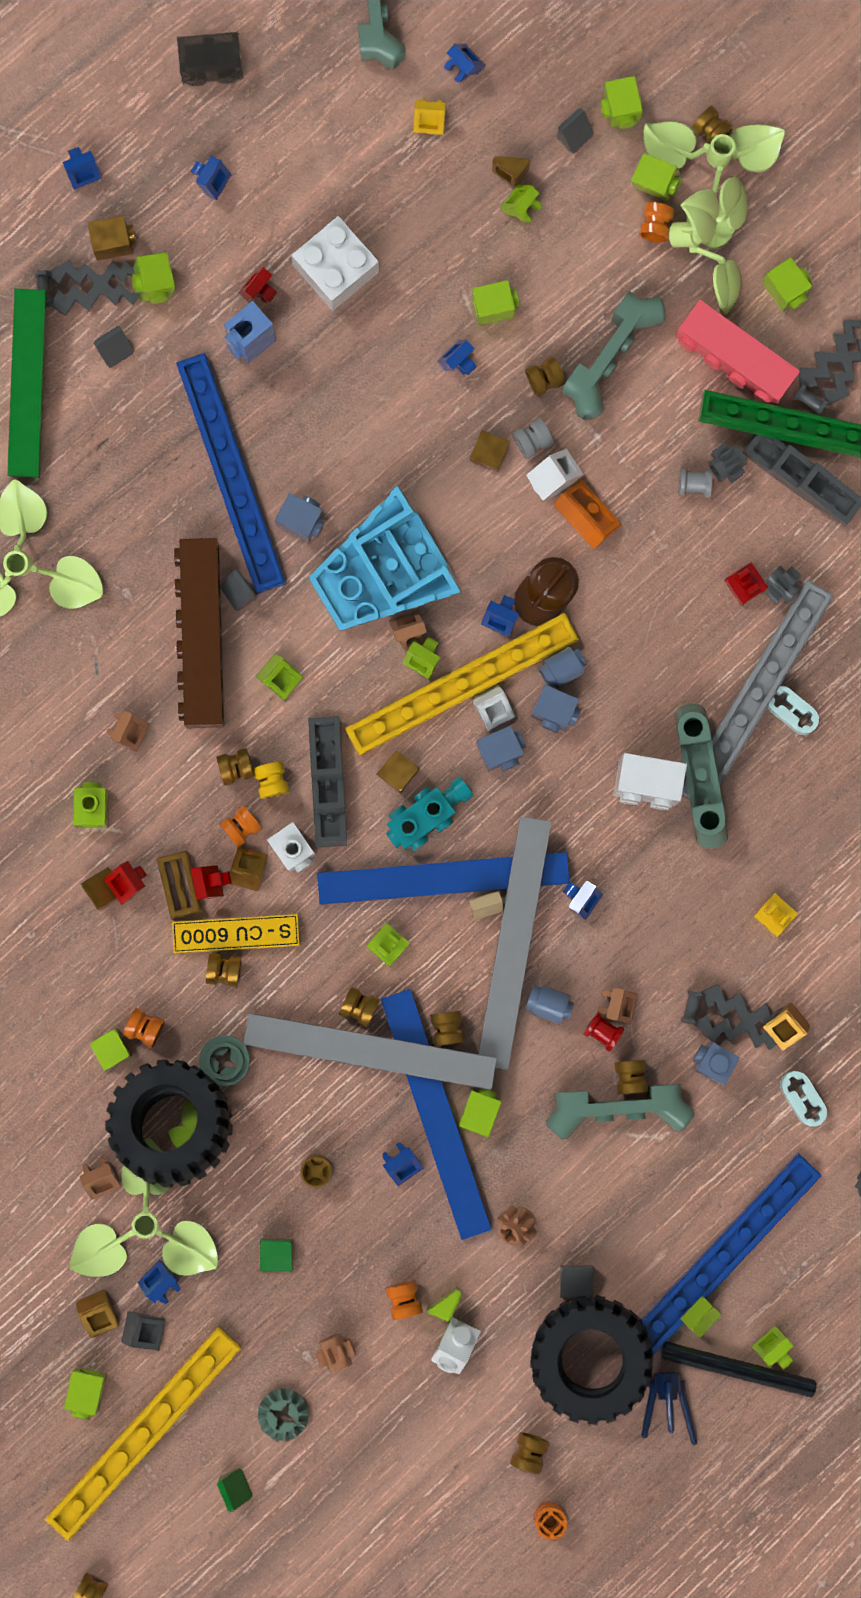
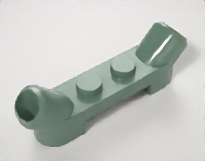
M367 0L370 24L358 25L361 61L378 60L386 68L395 69L405 57V45L383 28V23H388L387 4H381L380 0Z
M630 291L625 295L614 311L611 320L619 327L590 370L579 363L562 389L563 394L574 400L578 417L591 419L602 414L604 406L599 387L600 380L603 376L607 379L611 376L618 364L614 360L621 351L625 354L632 345L635 338L631 335L634 330L662 325L666 318L662 299L653 297L641 300Z
M687 704L677 709L675 720L683 763L687 764L685 776L696 839L701 847L716 848L726 843L728 833L709 723L705 708L702 705Z
M681 1084L648 1086V1099L588 1103V1091L586 1090L555 1093L556 1109L546 1120V1125L563 1140L568 1139L586 1117L595 1116V1122L614 1121V1115L626 1114L627 1120L645 1119V1113L654 1112L673 1130L682 1131L693 1119L694 1109L682 1100Z

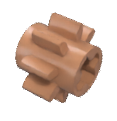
M511 1205L507 1211L505 1210L497 1218V1221L501 1224L498 1230L499 1235L503 1241L510 1245L518 1243L523 1247L538 1232L533 1228L536 1222L533 1213L525 1207H518L516 1209L514 1205Z
M341 1333L319 1342L321 1350L316 1351V1357L321 1368L328 1365L330 1373H333L353 1364L350 1356L355 1355L356 1351L351 1338L343 1340Z

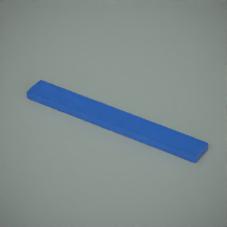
M202 353L176 362L256 594L286 585L206 354Z
M567 852L546 854L540 886L568 884L570 881ZM513 857L317 873L319 904L503 890L508 887Z
M410 989L381 999L394 1039L429 1045ZM406 1074L461 1240L490 1231L491 1227L442 1081Z
M799 1153L789 1161L640 1320V1323L644 1324L648 1332L653 1355L684 1323L680 1318L701 1296L707 1299L822 1176Z

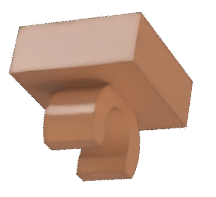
M419 611L389 620L396 641L400 642L405 651L409 649L407 645L408 639L416 637L419 644L423 646L425 639L422 634L427 633Z
M124 710L122 714L116 713L114 717L119 721L115 729L108 728L107 733L111 735L110 739L137 752L150 724Z
M614 987L613 991H602V995L610 997L611 1000L608 1008L599 1007L598 1011L607 1015V1019L631 1025L638 994Z
M103 1157L98 1158L100 1167L92 1171L87 1163L83 1164L84 1174L79 1176L82 1187L92 1200L121 1188L118 1176Z

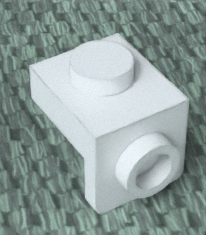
M452 1317L431 1361L436 1363L445 1372L460 1374L468 1362L481 1331Z

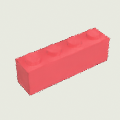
M702 300L698 301L678 328L675 336L679 339L678 343L689 352L696 351L704 357L703 361L714 370L721 369L728 374V379L739 388L746 387L753 392V397L758 402L777 406L801 372Z

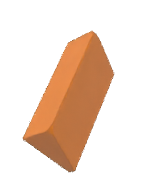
M582 479L564 491L554 502V506L593 549L597 548L622 526V523Z

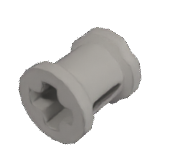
M680 468L678 495L684 496L685 493L704 494L705 497L710 498L712 470L691 472L686 471L685 468Z

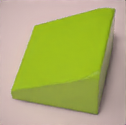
M274 654L259 671L256 678L282 700H285L304 676L284 658Z
M118 1028L89 1043L104 1071L132 1056Z
M456 1287L429 1306L427 1313L447 1322L451 1321L462 1295L461 1289Z
M701 1296L680 1319L701 1338L722 1315Z

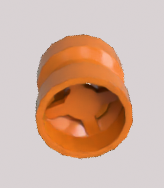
M646 203L643 212L645 222L640 226L639 236L651 242H667L670 230L667 226L673 220L675 210L663 203Z
M244 804L236 810V815L232 818H226L219 823L238 848L246 843V838L249 835L257 834L263 829ZM237 823L243 828L242 832L236 826Z
M135 1007L126 1024L123 1036L131 1040L137 1038L142 1041L143 1045L152 1049L161 1033L165 1020L157 1016L151 1018L146 1015L145 1011Z
M416 1280L398 1283L385 1288L387 1298L392 1301L393 1306L390 1311L393 1320L404 1319L423 1313L421 1302L416 1298L418 1291Z
M549 1501L537 1507L534 1513V1522L539 1535L547 1540L560 1538L567 1529V1519L562 1507L555 1502Z

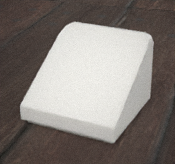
M494 685L471 698L488 731L515 718L508 699L499 685Z

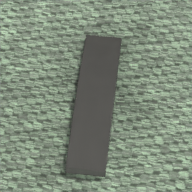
M755 434L742 451L746 457L772 477L845 526L861 507V497L818 462L812 463L791 445L786 446L778 439Z
M339 716L308 718L316 848L347 846Z

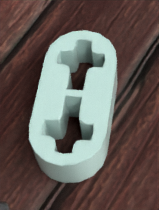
M780 686L776 695L779 696L784 693L787 696L785 702L792 708L788 710L783 705L778 708L773 705L775 698L773 697L767 707L768 710L794 732L801 735L810 734L819 724L818 713L786 686ZM795 710L802 716L808 713L811 716L809 718V722L812 724L811 727L807 725L802 728L799 727V718L793 714V711Z
M790 1071L782 1076L780 1089L797 1118L807 1126L816 1127L821 1125L827 1117V1109L809 1078L799 1071ZM791 1077L795 1080L801 1079L803 1082L799 1086L804 1095L801 1098L796 1091H788L787 1089L791 1084L789 1081ZM807 1100L812 1107H819L820 1110L816 1113L818 1117L816 1120L810 1117L805 1118L804 1114L807 1112V1108L803 1101Z

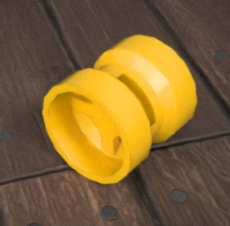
M283 761L272 762L253 768L254 776L260 783L258 789L260 799H269L290 793L289 784L283 777L285 772Z

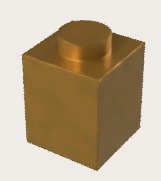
M124 215L87 222L93 253L97 261L133 254L131 244L136 243L133 224L127 225Z

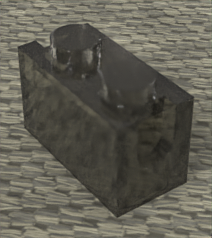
M238 32L177 37L182 84L188 83L190 86H202L206 82L211 81L230 84L236 82V79H243Z

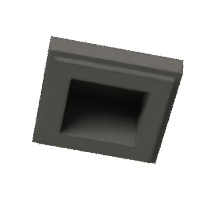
M578 108L558 128L557 139L571 153L576 152L593 136V129L582 108Z
M120 326L113 328L93 342L98 353L109 368L134 353Z
M237 569L232 571L221 584V590L236 611L241 610L255 600L256 596Z
M560 1265V1298H577L578 1296L587 1295V1298H592L593 1266Z
M128 1311L122 1343L130 1347L159 1351L165 1318Z

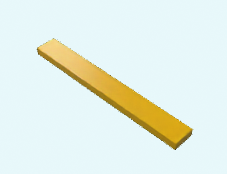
M563 613L346 727L345 730L358 755L361 756L579 641L566 614Z
M218 1326L45 1518V1521L69 1541L242 1349V1346Z

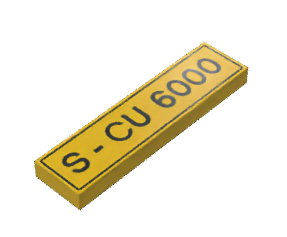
M298 914L172 922L174 954L300 946Z

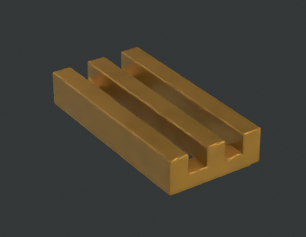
M188 851L156 858L170 918L175 919L202 912L200 901L196 899ZM178 859H182L193 903V907L188 908L177 863ZM165 862H171L182 910L176 911Z

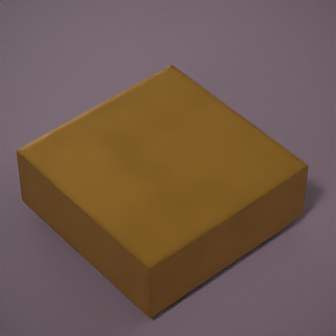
M481 430L470 460L498 472L510 441Z

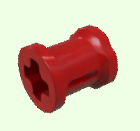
M598 1011L588 1024L583 1035L593 1037L605 1045V1050L610 1052L624 1032V1028L621 1026L615 1027L603 1019L602 1013Z

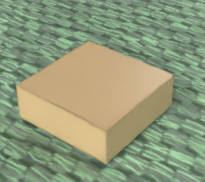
M497 891L469 901L474 921L501 913L504 910L500 893Z

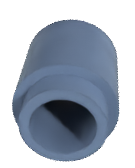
M569 646L543 661L544 665L538 669L548 686L560 688L585 673L583 667L587 663L579 649L573 651Z
M534 985L525 1009L533 1011L532 1015L560 1025L562 1019L569 1020L574 1003L569 1001L571 996L569 994L542 985V987Z

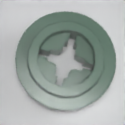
M218 1036L211 1039L205 1044L199 1057L200 1069L210 1076L218 1086H230L238 1083L248 1072L250 1057L246 1046L240 1040L231 1036ZM231 1048L230 1060L238 1066L237 1068L226 1066L219 1074L220 1062L212 1055L223 1056Z
M277 1389L268 1393L261 1401L258 1409V1421L262 1431L270 1436L271 1439L288 1441L298 1437L305 1429L309 1418L308 1406L300 1394L290 1389ZM288 1402L290 1403L288 1415L296 1420V1422L285 1420L280 1427H277L278 1416L270 1409L281 1411Z

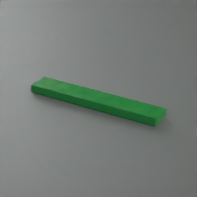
M14 288L7 476L40 478L47 307L46 290Z
M704 390L702 394L698 422L861 458V424Z

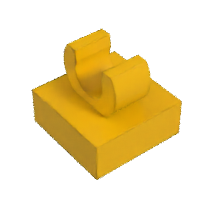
M425 98L415 100L413 132L443 135L446 103L438 99L437 102L425 101Z
M773 893L755 913L753 918L771 934L778 937L798 913L776 893Z

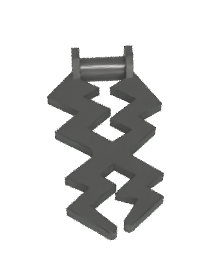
M70 260L51 271L38 270L35 273L37 289L47 291V307H53L65 316L75 301L89 312L99 295H105L115 306H117L121 296L132 305L140 297L139 292L131 294L121 283L115 289L108 284L113 276L125 284L127 275L132 277V274H135L134 268L127 262L119 269L112 261L102 275H98L87 264H84L77 271ZM66 273L79 286L86 276L94 284L87 295L73 284L66 297H64L60 290H58L54 299L50 297L49 280L53 278L60 285Z
M843 320L845 334H833L837 352H815L817 368H799L801 371L799 373L800 389L794 399L801 400L816 411V415H820L826 406L850 395L845 383L854 382L855 380L852 362H861V339H857L859 352H849L847 345L856 343L852 329L860 328L861 320ZM840 363L844 373L832 374L836 390H822L824 402L805 389L806 387L818 388L816 379L829 380L830 374L827 364Z
M719 984L701 992L688 990L687 1004L681 1021L696 1026L712 1042L722 1033L730 1041L746 1031L755 1048L759 1047L763 1042H765L768 1050L778 1045L767 1031L759 1034L755 1024L760 1020L766 1024L784 1007L770 1014L768 1005L765 1003L753 1013H749L741 993L725 1001ZM700 999H704L707 1009L715 1003L720 1017L735 1008L741 1021L733 1029L728 1018H725L713 1028L707 1014L697 1021L696 1016Z

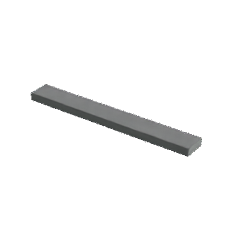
M809 580L804 584L712 737L719 786L722 784L834 597L833 594ZM685 782L682 795L689 799L687 782Z
M521 816L478 1053L479 1055L496 1057V1069L508 1070L551 827V822Z
M252 1013L248 1015L243 1045L490 1090L493 1087L497 1064L496 1057Z

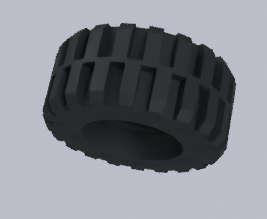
M167 1059L157 1060V1066L152 1067L149 1063L139 1066L141 1073L135 1076L130 1072L125 1077L128 1083L123 1088L117 1086L113 1094L117 1097L115 1102L108 1103L106 1112L110 1114V1119L105 1121V1130L110 1134V1137L107 1139L110 1148L115 1151L116 1158L134 1175L152 1185L158 1183L162 1187H173L174 1183H178L180 1186L191 1184L190 1179L194 1177L201 1180L207 1176L206 1169L211 1165L214 1168L218 1166L221 1162L218 1156L221 1152L226 1153L230 1145L227 1142V1137L231 1136L233 1132V1125L230 1123L232 1112L231 1107L226 1102V1096L202 1069L195 1065L191 1067L185 1061L175 1060L174 1063H170ZM183 1096L190 1100L197 1110V1124L192 1136L182 1146L171 1151L160 1152L152 1149L146 1144L142 1135V1125L147 1112L155 1103L166 1097Z
M587 1295L578 1296L577 1300L571 1302L567 1300L561 1303L556 1310H551L536 1332L530 1357V1368H532L533 1372L532 1379L535 1387L538 1386L541 1398L545 1403L549 1402L553 1406V1411L561 1416L563 1413L569 1416L570 1421L576 1423L579 1420L588 1421V1425H598V1421L606 1420L607 1423L616 1421L617 1416L621 1414L627 1415L633 1410V1406L637 1402H641L645 1396L646 1388L650 1385L653 1369V1350L648 1332L644 1324H641L638 1320V1316L632 1310L628 1311L623 1307L622 1303L616 1300L612 1302L606 1300L605 1296L596 1295V1298H587ZM598 1330L605 1332L620 1347L622 1353L621 1370L616 1379L605 1387L596 1389L581 1387L572 1382L563 1369L562 1351L564 1346L573 1335L580 1331Z

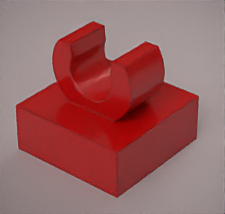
M262 267L255 270L238 293L247 301L253 300L257 296L263 302L270 303L276 296L277 291L266 284L272 277V274Z
M752 562L724 580L741 606L768 589V586L764 583Z
M126 861L104 878V881L122 905L146 887L142 879L148 875L141 865L133 869L130 863Z
M218 865L190 869L197 900L224 896L222 886L232 884L230 872H219Z

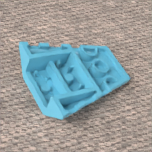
M398 485L390 492V495L382 504L378 505L370 513V516L348 536L349 538L339 548H336L308 577L340 631L461 593L449 563L421 516Z

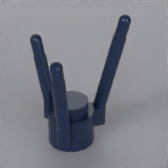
M655 1373V1381H651L649 1385V1397L643 1422L642 1438H647L657 1393L659 1400H666L668 1432H674L673 1400H677L679 1395L691 1444L696 1445L695 1429L685 1394V1381L680 1380V1373Z

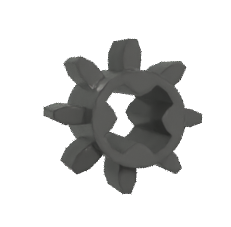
M723 443L712 451L711 456L713 460L708 462L719 481L722 482L728 478L730 483H733L743 476L745 471L742 467L747 464V460L736 445L728 449L726 444Z
M779 566L765 580L764 583L769 589L764 594L774 603L781 598L787 604L802 588L797 582L802 575L792 566L787 571Z

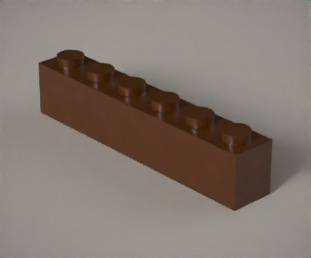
M217 538L179 539L180 548H174L175 567H180V579H175L176 597H181V609L176 610V627L182 628V640H177L176 648L177 659H183V671L177 672L178 690H183L184 702H178L179 721H184V726L187 729L224 728L219 542Z

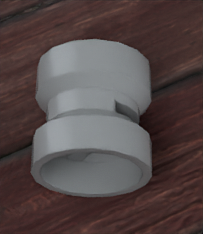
M540 417L531 421L529 428H519L512 432L514 441L525 459L533 457L539 448L547 449L554 445L553 438Z

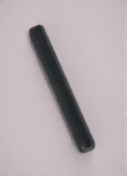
M665 1342L662 1347L661 1357L664 1360L807 1397H813L816 1392L817 1382L810 1378L670 1342Z

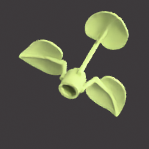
M670 121L646 123L643 132L647 153L677 166L679 170L683 168L686 158L693 160L707 153L708 163L716 168L712 188L716 196L722 170L730 163L731 158L736 159L739 157L740 165L748 171H766L777 160L785 135V130L774 126L747 125L736 129L731 136L719 134L712 139L710 145L705 143L701 149L691 153L696 146V138L693 131L685 124ZM719 202V214H718V217H720V216L723 214V212H722V210H721V207H720V202ZM727 221L718 223L713 239L703 244L709 249H718L731 239L735 230L728 228Z
M737 177L727 178L721 187L719 200L723 214L718 217L719 202L715 192L711 189L700 190L688 197L680 205L690 222H674L669 230V240L673 247H689L690 253H699L719 263L714 268L713 284L719 309L723 316L729 313L739 296L741 289L739 268L734 260L726 261L723 256L699 248V245L708 243L713 239L718 223L727 221L730 230H737L743 225L747 216L748 202L744 186Z
M19 480L11 481L0 497V530L6 536L20 534V539L17 545L14 546V551L7 553L3 560L6 577L3 579L0 573V617L7 614L13 608L17 599L15 590L8 585L12 575L26 576L31 571L54 577L49 585L51 597L59 606L76 609L100 599L103 596L101 579L96 570L86 560L75 556L63 557L58 561L56 572L34 566L32 557L21 550L26 540V532L35 533L44 526L47 520V508L43 499Z
M152 1139L144 1140L152 1149L164 1152ZM123 1165L121 1180L125 1190L132 1195L144 1193L142 1213L133 1219L132 1230L119 1238H116L113 1228L105 1224H93L85 1228L75 1242L69 1262V1268L81 1275L90 1277L108 1276L117 1272L127 1259V1253L120 1243L134 1235L146 1239L154 1234L169 1240L163 1247L162 1257L168 1269L178 1275H194L213 1270L218 1265V1257L210 1234L196 1222H179L174 1228L173 1235L158 1228V1219L149 1212V1193L159 1195L166 1192L169 1187H162L158 1183L154 1185L147 1183Z

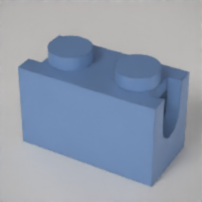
M253 301L224 324L226 331L224 338L228 343L226 345L236 359L239 360L243 356V359L248 364L276 341L272 322Z

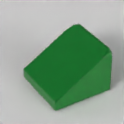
M260 1239V1271L292 1272L293 1239Z
M241 1468L219 1477L217 1487L227 1511L232 1512L252 1498V1492Z

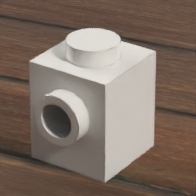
M564 449L549 455L526 476L531 482L534 491L544 501L562 493L579 479L583 473L569 451Z
M293 822L267 839L289 872L296 870L297 873H300L313 864L311 858L315 856V853Z

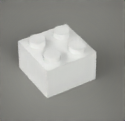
M339 216L291 255L293 267L332 311L379 273V261Z
M624 753L619 759L613 796L620 797V803L638 805L641 801L651 803L650 808L668 811L669 808L676 806L681 801L687 764Z

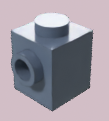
M291 493L288 494L275 519L277 527L308 543L313 536L318 537L326 521L322 519L323 510L319 508L320 503L307 496H303L300 499Z
M544 685L531 717L542 721L541 726L543 728L558 733L559 729L566 731L568 724L575 726L582 709L576 707L579 701L578 698Z
M508 726L476 741L488 772L501 767L502 771H506L519 765L518 759L524 755L522 749L526 748L520 731L514 732L512 726Z
M708 1042L706 1046L702 1044L693 1058L696 1065L693 1069L720 1085H726L740 1057L714 1042Z

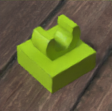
M518 184L499 208L507 216H515L522 222L530 223L532 219L527 215L528 207L531 206L534 210H541L542 208L540 202L535 200L539 192L532 185Z
M430 637L427 638L423 646L414 641L408 649L402 664L429 679L441 658L434 654L439 643Z
M386 923L366 947L390 967L410 943Z
M776 1326L751 1346L769 1367L777 1362L785 1369L793 1362L787 1354L793 1345Z

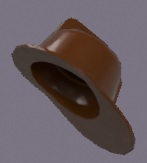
M550 557L540 561L519 585L515 593L514 606L520 618L531 625L540 626L559 616L578 590L579 578L576 569L570 562L562 558Z

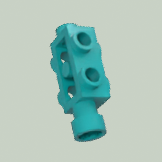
M460 776L449 783L451 786L442 793L437 787L432 791L429 787L425 788L413 797L416 803L408 809L402 805L389 815L391 821L387 823V826L390 830L385 834L396 849L402 845L405 850L411 847L415 851L429 841L426 837L428 833L435 828L440 833L454 823L451 818L456 814L453 807L461 801L465 803L474 796ZM431 803L439 805L440 811L438 814L431 815L428 812V806ZM409 821L414 824L413 832H403L402 826L405 822Z

